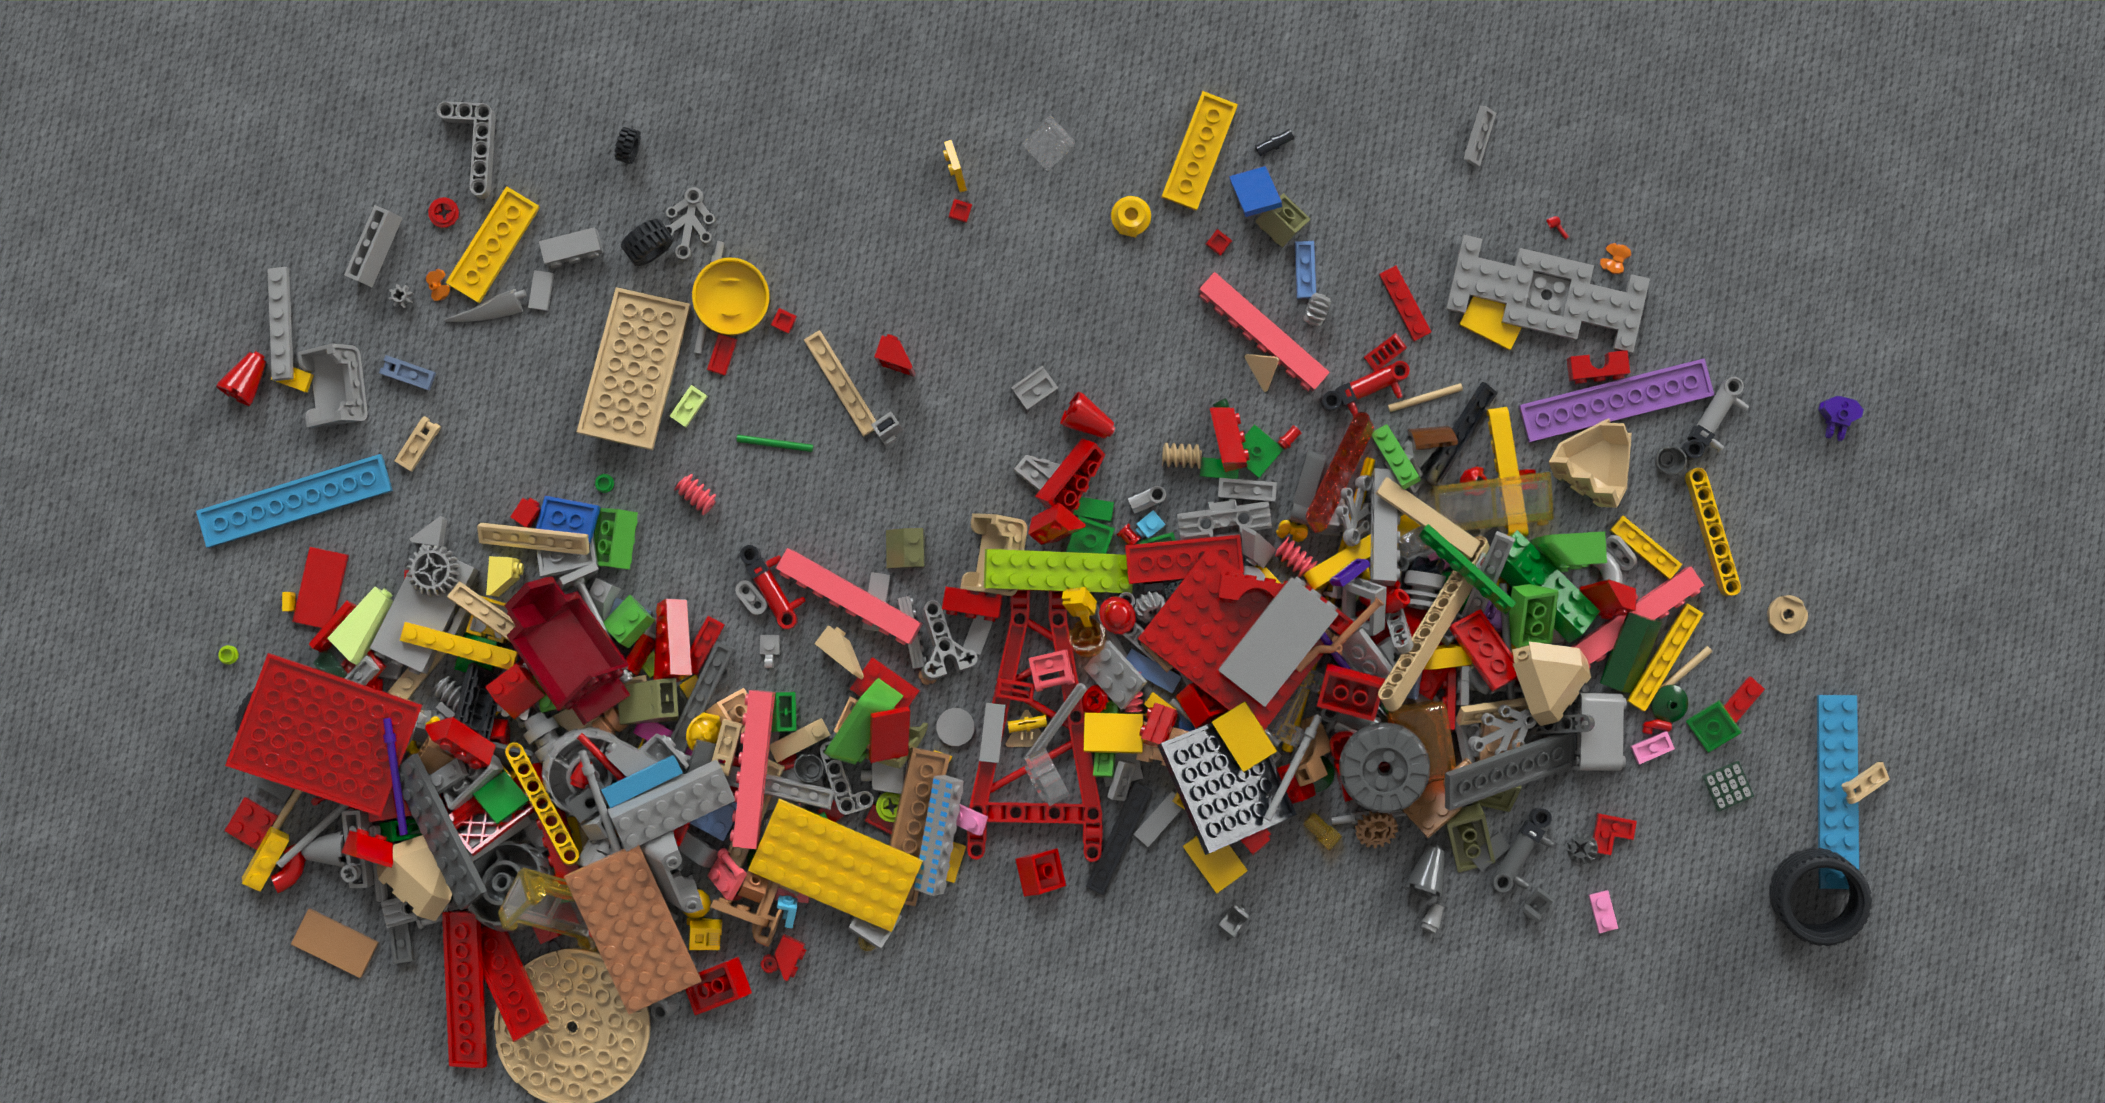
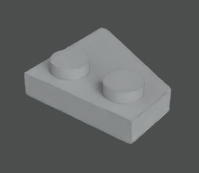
M1025 455L1013 471L1040 491L1061 464Z

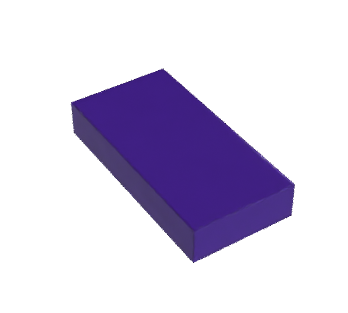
M1356 558L1330 578L1329 581L1332 586L1344 587L1371 565L1366 559Z

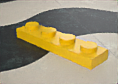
M1623 515L1609 530L1614 535L1621 537L1628 547L1668 580L1683 565Z

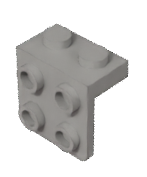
M656 733L639 748V750L659 760L674 754L679 766L689 767V764L686 762L689 759L682 751L679 752L675 749L676 744L670 737L665 735L661 736Z

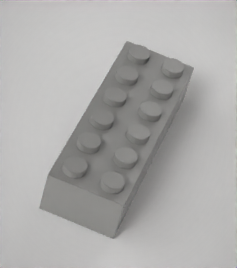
M714 760L616 805L607 811L627 852L637 847V845H642L735 801V798L722 767L717 760Z

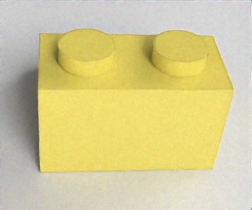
M489 556L486 595L499 597L520 579V575H523L524 564L521 563L520 559Z

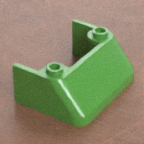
M1605 532L1554 534L1531 539V544L1560 572H1568V568L1570 570L1582 569V567H1589V564L1607 563Z
M878 678L858 700L824 754L830 758L855 765L857 762L862 763L867 756L866 748L870 742L871 713L895 709L894 707L902 699L903 695Z

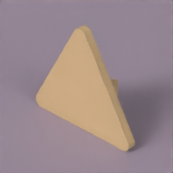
M1253 354L1245 355V359L1264 392L1268 391L1279 358Z
M1025 710L1019 720L1027 716L1032 718L1029 710ZM1039 728L1030 729L1029 732L1026 730L1012 732L1006 742V746L1032 747L1042 732Z

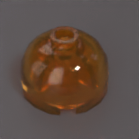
M1089 619L1092 627H1085L1082 620L1075 623L1072 631L1071 629L1069 630L1068 640L1071 648L1079 656L1092 658L1097 656L1104 648L1107 641V633L1103 624L1098 623L1095 619Z

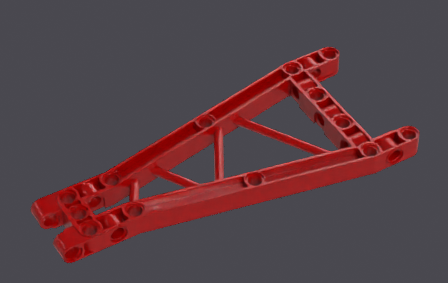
M1018 589L1014 595L1010 596L1011 620L998 678L1021 682L1032 675L1031 667L1017 674L1028 626L1054 643L1055 652L1067 650L1075 683L1061 685L1065 702L1079 683L1067 622V609L1063 605L1062 600L1063 591ZM1030 591H1049L1051 631L1029 619ZM1017 614L1025 616L1023 624L1015 623L1014 617ZM1057 614L1062 615L1064 618V622L1061 625L1053 623L1052 619ZM1064 670L1059 671L1060 677L1065 676ZM1002 682L1001 686L1014 688V684ZM1003 690L1000 691V694L1013 695L1016 697L1027 699L1029 697L1026 694H1020ZM993 697V704L1005 705L1003 738L1011 700ZM1034 699L1032 703H1026L1051 719L1056 714V712ZM1080 699L1071 713L1073 711L1080 712L1081 719L1078 722H1073L1069 714L1062 724L1070 732L1071 740L994 783L993 779L997 763L979 761L969 808L981 807L983 810L982 814L988 817L987 822L1083 824L1084 856L1088 861L1095 862L1101 857L1103 837L1102 811L1096 777L1093 776L1091 752H1084L1085 716L1082 700ZM1073 749L1082 804L989 802L992 792L1066 751ZM1013 807L1021 809L1022 813L1019 817L1011 815L1010 810ZM1051 808L1059 809V817H1050L1049 810ZM1092 808L1097 809L1099 812L1095 819L1088 817V811ZM987 822L983 835H976L967 830V851L972 859H980L985 853ZM979 845L982 848V853L980 855L972 854V846ZM1091 847L1098 850L1097 856L1093 858L1087 855V850Z

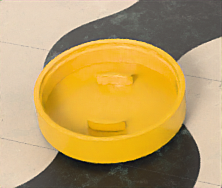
M738 258L718 259L705 266L696 277L692 290L693 307L700 321L712 331L723 335H740L756 327L765 316L769 304L768 285L762 273L751 263Z

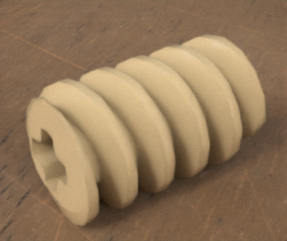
M1165 443L1162 452V466L1164 461H1166L1168 467L1174 462L1175 468L1178 467L1180 462L1183 468L1186 467L1187 463H1189L1190 468H1193L1194 464L1197 463L1198 469H1200L1202 450L1199 449L1198 444L1192 450L1191 444H1188L1186 449H1184L1183 444H1180L1177 449L1175 443L1172 444L1171 448H1169L1168 443Z

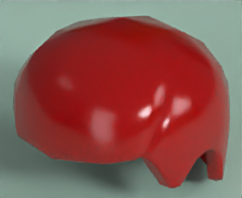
M1339 731L1331 737L1329 747L1334 759L1340 761L1342 750L1353 735L1352 732Z

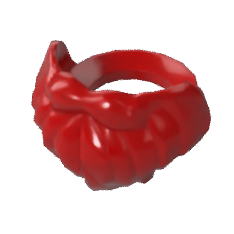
M1475 466L1465 470L1459 479L1462 492L1465 495L1470 493L1480 495L1488 486V480L1484 475V468ZM1477 476H1480L1484 481L1483 488L1479 491L1473 490L1470 486L1476 481Z

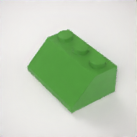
M609 508L600 509L594 530L598 566L630 570L638 512Z
M1532 584L1512 587L1511 598L1516 604L1509 611L1511 643L1516 648L1528 646L1529 642L1552 643L1558 590Z

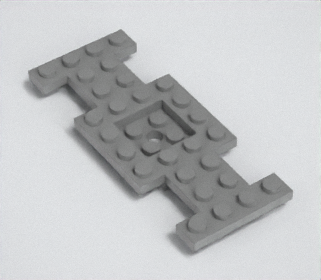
M1468 235L1462 236L1446 310L1464 314L1469 296L1505 304L1501 323L1572 340H1577L1581 322L1616 330L1613 349L1619 351L1627 350L1628 353H1633L1650 281L1649 278L1631 274L1626 292L1590 284L1594 265L1523 248L1518 249L1515 265H1508L1479 258L1482 239ZM1543 290H1548L1551 293L1550 300H1544L1541 297Z

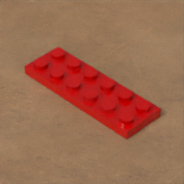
M1240 535L1125 545L1128 583L1137 584L1185 579L1208 548L1241 573H1244Z
M484 926L481 928L483 976L513 1042H517L548 1024L549 1021L508 931L500 932Z

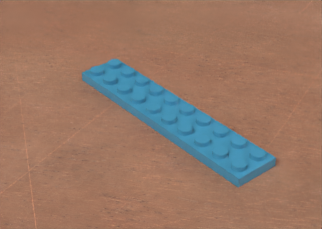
M378 454L197 510L196 513L206 547L211 548L393 491L383 456Z
M1817 695L1818 848L1828 849L1840 854L1859 870L1858 802L1848 804L1847 794L1841 786L1843 783L1849 782L1858 776L1857 695ZM1819 868L1820 889H1849L1847 879L1842 872L1831 868Z

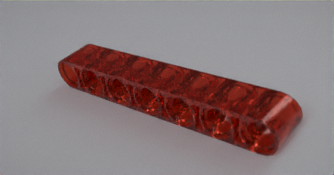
M1359 412L1353 417L1306 513V520L1314 532L1319 533L1327 528L1341 499V489L1347 487L1374 431V425L1369 415L1365 412Z

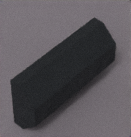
M472 662L467 668L455 719L489 740L498 704L490 695L486 686L499 676Z

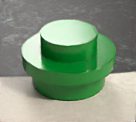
M601 474L595 480V487L599 492L608 493L614 488V479L608 474Z

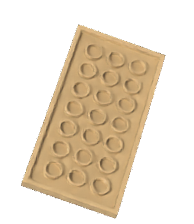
M616 287L577 428L578 434L653 450L691 308L690 304Z

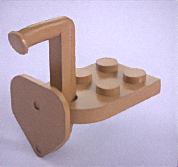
M1464 758L1463 762L1457 767L1450 764L1449 770H1455L1472 764V762L1468 758ZM1444 778L1430 783L1423 794L1411 806L1402 811L1429 838L1454 817L1462 807L1451 811L1445 808Z
M769 880L757 913L751 912V907L743 904L735 906L732 904V900H726L724 897L713 900L711 908L752 922V934L755 941L769 947L784 911L779 909L776 917L768 915L778 888L795 894V897L799 895V892ZM763 927L771 928L769 937L760 935Z

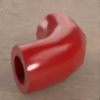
M1396 589L1393 593L1386 595L1385 614L1396 613L1405 608L1410 603L1408 594L1402 589ZM1362 596L1358 597L1365 606L1369 607L1371 605V599Z
M296 844L286 847L283 851L284 855ZM301 851L285 864L281 871L271 875L277 893L283 892L294 885L302 875L306 859Z

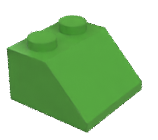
M629 595L603 623L607 631L620 644L630 648L656 620L632 595Z

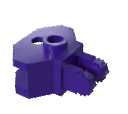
M1835 396L1819 404L1818 411L1825 418V424H1827L1825 437L1831 439L1835 426L1839 427L1837 440H1844L1847 427L1851 425V422L1861 418L1864 409L1856 400Z

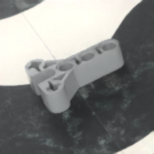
M935 600L927 602L922 608V616L933 649L928 662L921 670L923 678L931 681L947 675L943 661L945 657L952 659L957 673L972 668L977 662V654L973 650H966L952 640L940 603ZM927 607H934L936 614H929ZM933 625L941 626L942 632H935ZM939 643H945L948 646V650L942 651L939 648ZM965 657L971 658V661H970V662H968V661H962V660H963ZM929 668L937 669L933 674L927 671Z

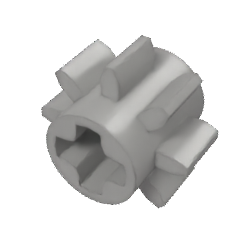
M396 284L394 290H389L391 297L388 299L395 301L393 306L399 307L401 304L403 308H406L408 302L413 303L410 300V296H413L414 293L407 292L408 286L405 285L401 288L400 285Z

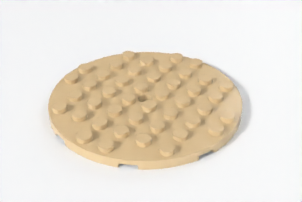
M577 948L561 949L546 953L526 964L524 968L549 1023L521 1040L513 1042L497 1007L494 1021L496 1048L508 1074L516 1083H519L526 1089L529 1094L548 1103H594L618 1091L635 1074L646 1054L651 1029L648 1006L628 1014L606 965L598 952ZM574 1021L578 1028L576 1032L569 1031V1022Z

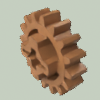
M1369 811V815L1363 814V820H1358V825L1355 826L1357 838L1361 844L1365 843L1366 847L1373 845L1376 848L1379 844L1381 847H1384V843L1390 844V838H1396L1395 833L1398 832L1396 819H1394L1392 814L1388 815V813L1376 812L1373 814L1372 811Z

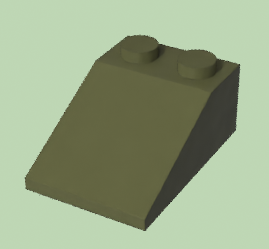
M1480 804L1461 808L1454 817L1444 824L1458 873L1478 868L1471 859L1477 858L1480 855V847L1485 843L1491 861L1487 862L1494 861L1493 863H1495L1486 817Z

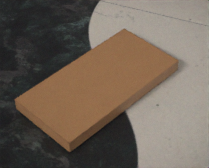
M308 909L291 945L359 978L363 976L379 944L378 941L312 909Z

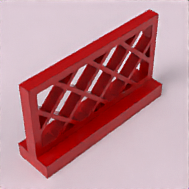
M472 797L449 814L456 830L461 826H469L468 833L459 834L466 850L474 856L533 812L534 808L529 801L527 803L529 807L513 813L512 820L496 825L495 822H487L488 814L477 800ZM485 814L484 822L473 821L474 816ZM472 826H483L482 833L471 834ZM486 826L496 827V832L492 835L485 834ZM470 839H480V844L473 849L470 847L469 842Z

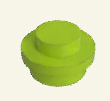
M231 645L223 646L218 653L219 660L224 664L235 663L239 656L238 650Z

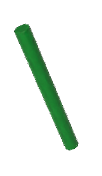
M737 435V442L813 452L814 445Z

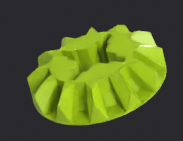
M886 792L878 798L876 811L880 818L886 822L895 821L897 805L899 804L901 794ZM889 799L892 805L897 806L894 808L893 815L890 809H883L889 805Z

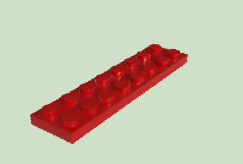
M470 911L442 912L449 1066L487 1067L481 923L475 919V914Z

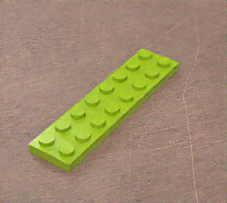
M985 549L984 588L1065 591L1070 588L1086 587L1089 592L1132 593L1133 584L1128 583L1126 555Z

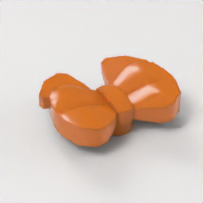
M1609 244L1606 247V251L1613 255V260L1602 258L1600 259V265L1603 270L1607 269L1612 274H1621L1624 272L1623 262L1631 256V250L1625 245Z
M441 269L431 271L426 276V282L429 284V289L432 290L431 297L434 301L444 300L450 292L449 285H441L440 281L445 277V273Z

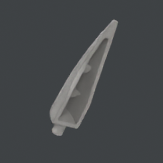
M516 289L498 294L473 309L444 320L445 322H472L521 313L523 309L520 299L527 297V293L525 290L517 292Z

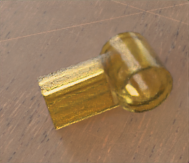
M1314 812L1303 823L1329 851L1343 837Z

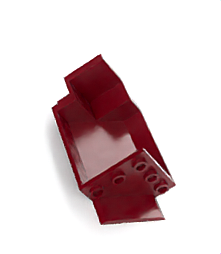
M550 576L526 582L504 605L508 610L507 615L515 624V627L506 636L558 711L573 709L582 724L586 725L631 696L619 679L625 674L624 670L629 664L578 591L564 594L554 578Z

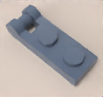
M385 355V363L383 368H380V374L430 391L436 375L435 372ZM393 364L396 365L394 372L390 371Z

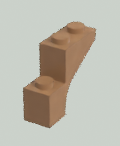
M1315 715L1301 720V742L1305 736L1306 728L1310 726ZM1320 722L1316 730L1317 734L1314 740H1311L1295 772L1300 787L1328 775L1320 756L1330 752L1329 738L1322 722Z

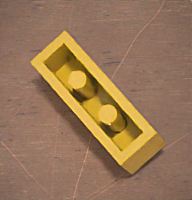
M273 827L269 828L242 876V884L261 892L276 862L289 842V834Z

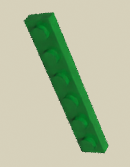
M1428 524L1418 535L1425 545L1430 546L1436 552L1438 557L1448 562L1451 568L1459 572L1468 584L1473 585L1484 598L1489 599L1497 610L1506 615L1516 604L1511 597L1431 525Z

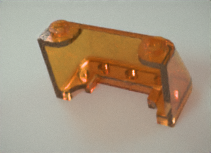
M1428 700L1403 705L1395 711H1389L1387 715L1388 723L1398 724L1409 729L1425 746L1430 760V777L1428 782L1443 781L1445 773L1456 768L1445 704L1440 701Z

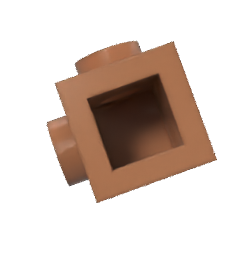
M747 871L738 895L760 903L765 895L769 879Z

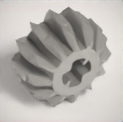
M1313 294L1305 309L1304 321L1312 326H1320L1329 310L1330 298L1323 294Z
M1148 591L1147 595L1141 594V598L1136 599V604L1134 605L1137 618L1145 624L1149 621L1151 622L1166 601L1157 592L1150 593Z

